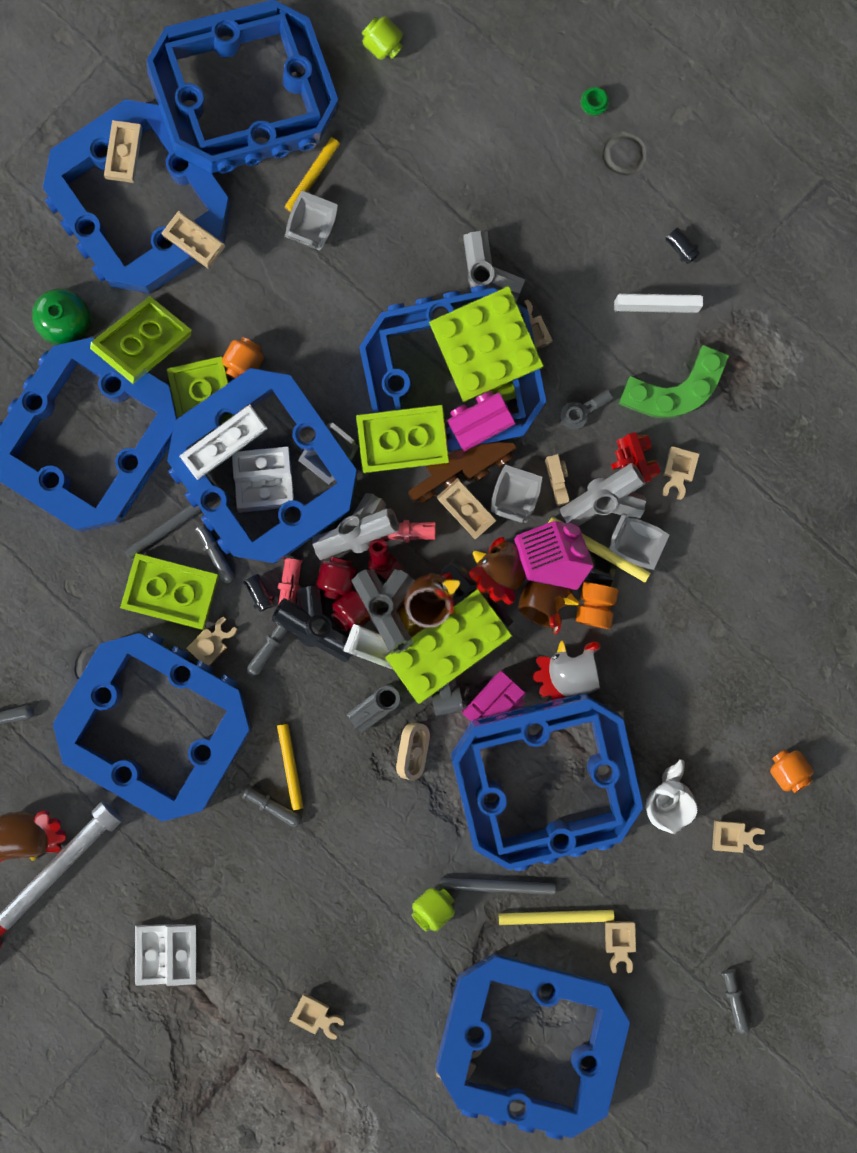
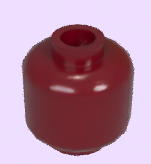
M331 556L330 560L322 562L317 586L325 590L323 596L338 600L341 595L350 593L354 587L352 579L357 575V570L352 566V561Z
M354 589L349 594L342 595L332 605L333 613L331 617L345 632L351 631L353 624L363 627L371 620L358 592Z

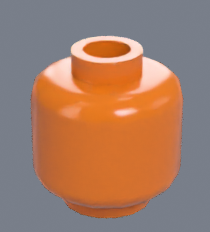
M244 337L241 340H233L222 358L223 365L228 368L226 374L235 379L250 368L259 370L264 360V356L260 352L262 347Z
M785 749L773 757L775 764L771 767L770 773L784 791L792 790L795 794L813 782L811 777L814 770L800 751L789 753Z

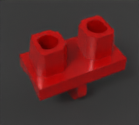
M633 432L617 440L619 450L615 451L618 461L611 464L612 470L622 469L630 463H634L643 476L645 483L652 481L653 477L660 474L658 462L655 460L646 462L643 452L651 450L652 444L648 435H637L636 432Z

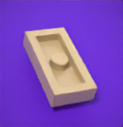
M112 120L104 171L106 179L134 183L142 135L141 124Z
M459 478L437 496V499L474 539L478 538L496 522L493 515Z

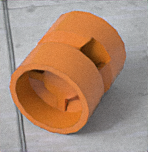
M583 582L580 598L584 601V604L578 606L575 622L611 629L614 613L610 610V607L615 606L619 590L609 586Z

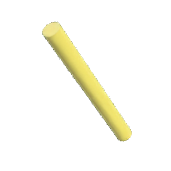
M552 516L548 523L552 521H562ZM582 533L589 551L639 580L647 581L651 574L650 572L621 558L610 551L609 548Z
M614 910L499 913V925L614 921Z

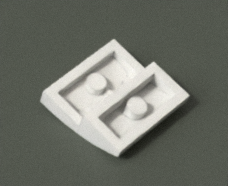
M289 447L238 451L232 455L238 513L280 509L283 503L294 500Z
M135 925L136 986L196 984V925Z

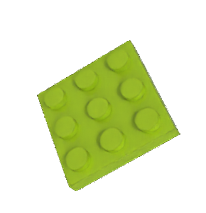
M509 286L429 322L463 402L543 368Z

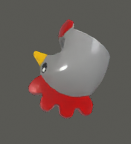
M562 640L559 643L557 652L552 657H538L536 662L541 670L534 673L533 679L536 682L543 683L540 688L541 696L547 697L551 695L552 700L582 693L590 694L599 690L600 686L593 654L600 649V644L598 642L588 643L584 647L582 655L571 658L568 656L564 641Z

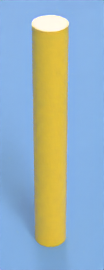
M332 137L329 139L286 203L285 208L290 212L301 191H309L340 145L336 139Z
M278 725L292 810L303 809L289 725Z

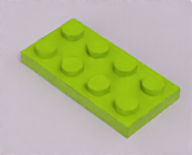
M477 589L454 606L453 613L449 614L442 624L436 627L424 628L412 637L413 643L408 649L400 653H390L385 658L417 703L420 704L511 638L512 635L482 593Z

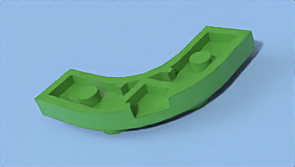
M703 345L700 348L691 374L685 382L677 387H656L630 376L618 404L656 418H674L689 413L700 407L711 396L720 380L729 355Z

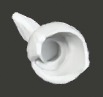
M679 759L675 765L665 770L662 775L663 783L651 791L646 799L645 807L651 823L671 834H676L677 831L682 830L683 827L694 820L697 814V803L694 795L689 790V787L679 782L684 773L685 762L682 759Z

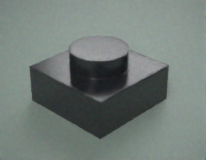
M591 553L590 557L594 566L585 579L595 584L611 587L617 566Z

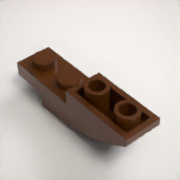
M498 442L476 445L466 451H463V449L448 454L449 463L427 465L426 471L430 477L409 490L408 494L414 504L419 500L424 504L437 495L435 493L436 489L442 485L447 488L459 478L458 475L461 473L467 482L472 479L478 482L490 474L488 469L495 464L501 467L514 458L512 453L515 452L516 447L513 443Z

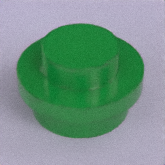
M598 87L587 89L581 97L582 109L585 113L592 116L604 113L609 104L607 93Z

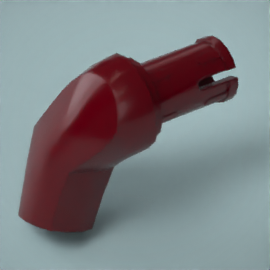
M375 539L369 544L371 556L368 559V567L370 570L374 569L382 583H386L395 569L405 572L401 564L387 551V543L384 540Z

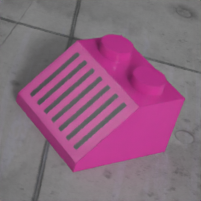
M552 521L519 534L514 539L528 580L577 590L594 566L579 526L572 523Z

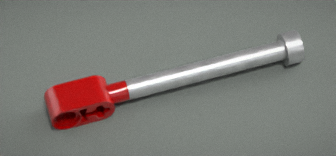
M101 801L91 811L94 818L0 913V938L106 829L112 832L123 821L113 807Z

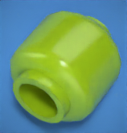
M376 16L361 33L364 35L363 45L379 60L385 59L388 55L393 59L403 47L400 43L403 38L402 30L386 16L380 19Z
M429 888L414 901L412 905L414 912L411 915L416 923L426 932L429 929L438 931L454 916L455 911L451 905L454 903V899L445 889L438 891L435 888Z

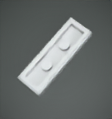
M619 294L614 301V311L698 313L703 307V296Z
M249 405L181 454L180 457L195 478L199 480L268 428L252 406Z

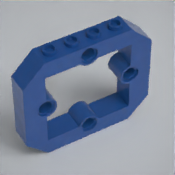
M269 0L166 26L147 58V73L175 155L210 173H227L234 170L237 166L245 164L253 166L259 164L263 159L270 157L278 159L287 156L292 151L311 150L320 143L337 110L338 97L310 18L276 0ZM280 34L288 56L284 64L283 85L290 93L301 94L307 114L273 123L256 121L247 130L205 141L198 123L204 112L203 92L195 84L184 83L177 60L213 50L221 57H232L238 52L241 43ZM221 36H230L232 39H230V40H223V39H221L220 37H221ZM298 72L301 73L303 76L295 77L291 73ZM191 100L194 101L196 104L188 106L185 105L183 102ZM258 137H264L268 140V142L259 143L255 139Z
M125 99L50 149L43 189L48 197L44 201L54 214L59 211L64 218L60 224L69 236L75 234L79 240L76 247L85 260L89 257L93 260L95 266L91 269L101 282L106 279L111 287L151 294L198 261L175 244L168 249H162L161 243L167 239L162 235L166 226H162L152 233L151 245L153 248L125 267L105 239L106 231L102 223L94 214L85 210L68 185L94 166L105 171L107 156L100 158L98 155L101 150L108 149L112 120L141 124L142 134L151 128L169 154L166 159V167L172 179L180 185L190 184L208 210L195 219L194 222L223 243L225 242L231 203L210 172L175 155L159 105ZM178 164H189L185 171H175ZM87 226H95V229L92 234H83V231Z
M481 285L471 288V293L460 295V291H453L443 294L444 299L432 301V297L415 300L416 305L404 307V303L390 305L387 307L388 311L381 312L359 346L373 413L404 410L402 398L406 397L412 390L411 377L405 371L395 369L389 337L430 329L429 322L434 320V313L438 309L444 308L450 313L498 290L495 288L488 289V285ZM516 303L535 346L528 310ZM540 369L513 380L519 413L511 414L515 425L478 445L525 436L546 404ZM401 376L404 379L405 385L402 390L394 392L390 387V382L394 377ZM449 425V428H445L448 452L460 450L462 448Z
M92 337L52 346L50 351L44 352L38 363L40 365L34 375L31 374L26 379L23 385L24 391L19 398H15L11 402L7 410L9 414L3 422H0V482L80 532L116 525L122 522L168 451L174 421L178 419L169 385L148 372L132 384L90 349L91 342L94 340ZM77 364L100 377L98 381L100 392L110 401L119 403L127 400L130 396L157 413L135 449L125 448L117 454L115 466L119 473L96 508L69 491L71 486L70 478L65 471L55 466H45L38 472L17 458L40 421L48 418L53 413V401ZM115 380H120L121 388L117 392L111 393L109 391L110 384ZM36 398H42V406L37 410H32V401ZM131 457H137L138 466L134 470L128 471L126 469L127 460ZM52 475H58V485L54 488H49L48 479Z
M250 368L174 421L167 460L172 468L168 472L177 484L182 482L188 490L185 493L186 498L194 508L196 506L200 507L204 513L201 517L202 521L210 531L216 530L220 536L217 542L227 555L231 552L236 557L277 564L351 512L358 471L291 375ZM275 393L297 424L293 429L295 443L303 450H315L337 484L305 506L296 500H289L283 503L278 511V518L281 523L253 541L230 508L228 494L223 489L216 487L207 474L197 480L180 455L220 427L224 416L228 414L235 416L249 405L253 408L265 398ZM307 428H311L316 432L315 439L310 443L301 441V433ZM217 493L220 495L221 503L217 508L211 509L207 504L208 497ZM295 507L299 508L301 511L300 520L296 523H290L286 518L288 510Z
M149 631L148 635L137 633L100 643L53 722V727L64 765L163 822L200 812L207 808L250 734L252 726L243 692L236 687L238 684L236 680L225 674L221 678L211 673L214 669L213 667L206 665L201 660H198L197 664L187 659L189 653L177 646H173L171 650L162 644L163 638ZM131 656L168 676L169 682L174 687L179 689L189 688L227 710L211 739H198L190 745L188 758L195 767L177 798L143 779L142 768L135 760L124 759L114 762L81 743L99 710L113 709L121 702L122 691L116 684V681ZM182 666H186L190 670L191 676L186 682H181L177 677V672ZM105 687L112 694L111 700L108 703H103L99 698L100 691ZM200 745H206L211 750V756L207 761L201 760L197 754ZM123 766L128 767L132 772L129 782L123 781L120 778L119 772Z
M585 693L472 720L451 753L473 849L508 870L522 871L530 868L531 864L539 862L550 864L558 861L559 857L567 855L578 857L586 854L588 850L596 848L599 850L610 849L614 847V844L622 842L643 809L624 721L619 713ZM591 722L598 753L592 755L588 760L587 771L597 786L606 788L611 812L569 823L555 820L550 822L545 829L501 839L496 815L505 809L507 804L506 796L498 782L487 780L480 749L523 739L528 745L533 747L541 746L548 741L552 731ZM533 723H538L541 725V730L535 735L528 734V727ZM600 766H610L607 774H597V769ZM488 793L498 794L497 800L492 803H487L483 799ZM563 833L567 835L563 842H553L557 834Z
M493 953L458 974L435 1068L455 1105L461 1110V1114L471 1118H478V1115L490 1117L489 1121L499 1125H506L507 1122L518 1124L517 1128L530 1133H534L535 1129L545 1131L546 1136L557 1140H562L563 1136L573 1138L608 1115L630 1022L611 989L604 982ZM490 981L530 990L533 998L544 1007L554 1006L560 999L597 1008L589 1044L577 1046L571 1054L572 1066L581 1076L573 1108L529 1097L520 1088H510L505 1091L466 1080L473 1050L479 1051L484 1049L491 1040V1031L484 1019L481 1018ZM544 983H551L553 986L551 994L546 997L540 996V986ZM474 1026H479L483 1029V1033L478 1039H470L468 1037L469 1030ZM588 1055L593 1056L594 1062L592 1066L582 1068V1059ZM514 1100H523L524 1106L520 1111L513 1112L510 1110V1105Z

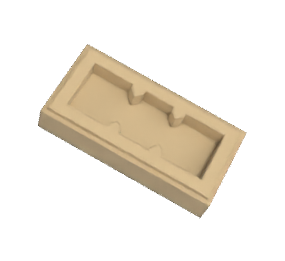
M180 211L175 214L162 232L165 238L208 269L226 247L223 242Z

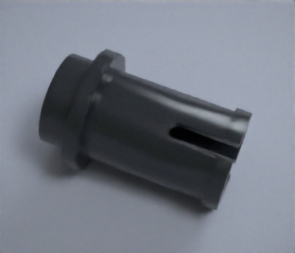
M679 228L674 229L665 238V241L679 254L681 262L685 261L689 264L700 254L697 250L698 245H693Z
M259 574L243 582L255 603L253 605L254 609L258 608L259 612H263L274 605V596L269 595Z

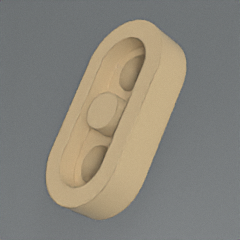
M411 722L403 729L396 764L397 773L403 779L415 781L424 772L430 740L429 729L424 724Z

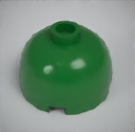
M52 289L44 292L36 300L32 309V321L37 333L46 342L60 345L82 339L90 327L91 314L86 303L78 294L67 289Z

